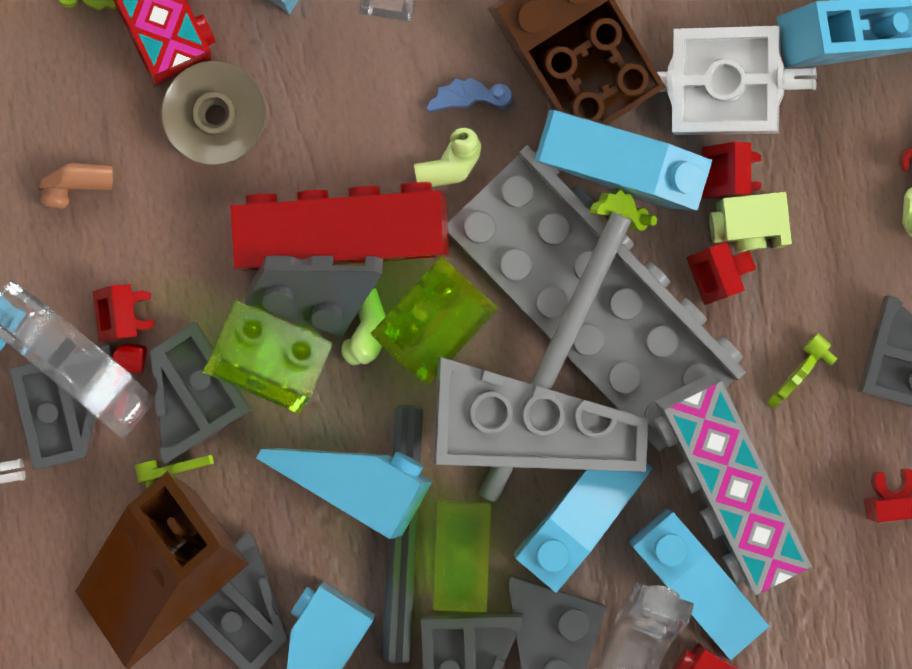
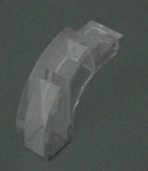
M10 280L0 291V340L46 375L112 432L124 440L155 403V397L84 334L19 284Z
M635 583L614 621L595 669H659L669 646L689 623L694 603L681 599L676 591L660 585L649 587L644 584Z

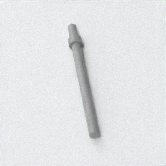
M612 211L530 384L551 390L632 221L631 219ZM490 467L480 488L479 495L487 500L497 502L514 467Z

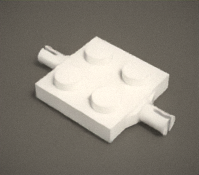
M779 26L674 29L673 56L668 66V72L657 73L666 87L660 92H667L672 104V133L674 135L779 134V105L784 96V91L816 90V67L785 69L780 57L781 30Z

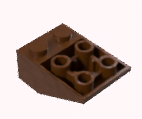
M499 0L488 7L489 12L512 50L553 110L608 125L666 88L615 0Z
M167 471L126 507L75 592L124 667L130 669L248 566L249 563L198 493Z

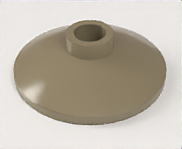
M205 61L186 68L171 82L162 102V123L169 141L182 155L200 164L224 165L242 158L257 144L265 127L266 104L259 86L243 69L227 62ZM214 107H221L226 113L224 121L218 125H212L207 120L208 112Z

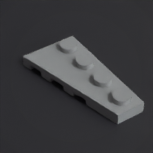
M438 357L433 461L436 465L646 472L647 418Z

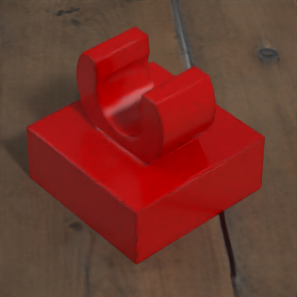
M734 141L702 147V156L712 160L702 199L752 195V191H758L762 188V182H752L751 163L761 162V155L751 151V143Z
M727 241L686 257L704 305L745 291L740 276L757 270L750 250L732 256Z
M131 284L113 285L92 291L98 342L118 341L136 337V332L148 330L154 326V320L147 319L142 321L134 316L133 308L136 302L150 300L151 293L143 290L132 292Z
M900 469L901 485L894 491H890L887 488L884 472H873L871 485L879 497L864 498L866 519L877 523L912 519L911 469Z

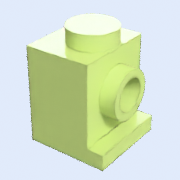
M786 192L723 198L716 203L717 212H710L709 225L712 242L720 244L726 241L727 243H735V252L767 248L766 239H772L773 249L783 248L792 244Z

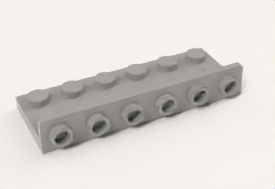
M526 145L512 162L448 222V234L551 340L605 225L594 214L590 213V208L595 203L593 199L578 185L570 190L557 176L561 170L534 161L537 152H534ZM625 234L570 348L567 358L617 410L648 419L647 441L660 452L667 445L663 441L654 422V419L661 416L655 404L656 400L708 373H712L722 380L725 388H727L734 380H739L746 371L738 364L743 359V356L736 347L722 335L715 340L701 326L707 321L703 313L687 298H684L679 303L666 289L671 283L668 277L650 260L643 265L629 251L634 246V243Z

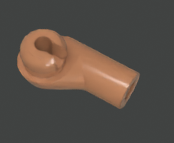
M68 163L41 179L38 189L42 190L40 198L42 206L50 209H64L69 203L68 191L75 189L111 191L113 167L112 165Z

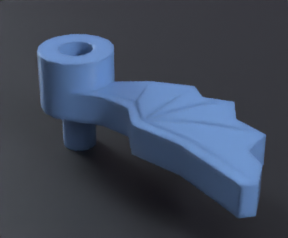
M455 78L449 86L438 87L437 97L430 100L426 108L430 113L450 108H470L475 102H486L498 110H506L513 103V95L504 84H496L489 91L482 83L472 78H468L465 81Z

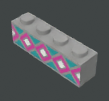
M708 373L656 400L655 404L661 416L654 419L655 425L667 447L669 448L676 444L684 460L683 463L677 465L678 472L691 494L699 491L707 507L699 511L700 516L714 540L721 536L729 552L721 558L733 582L736 585L744 582L756 596L811 568L812 565L722 380L712 373Z

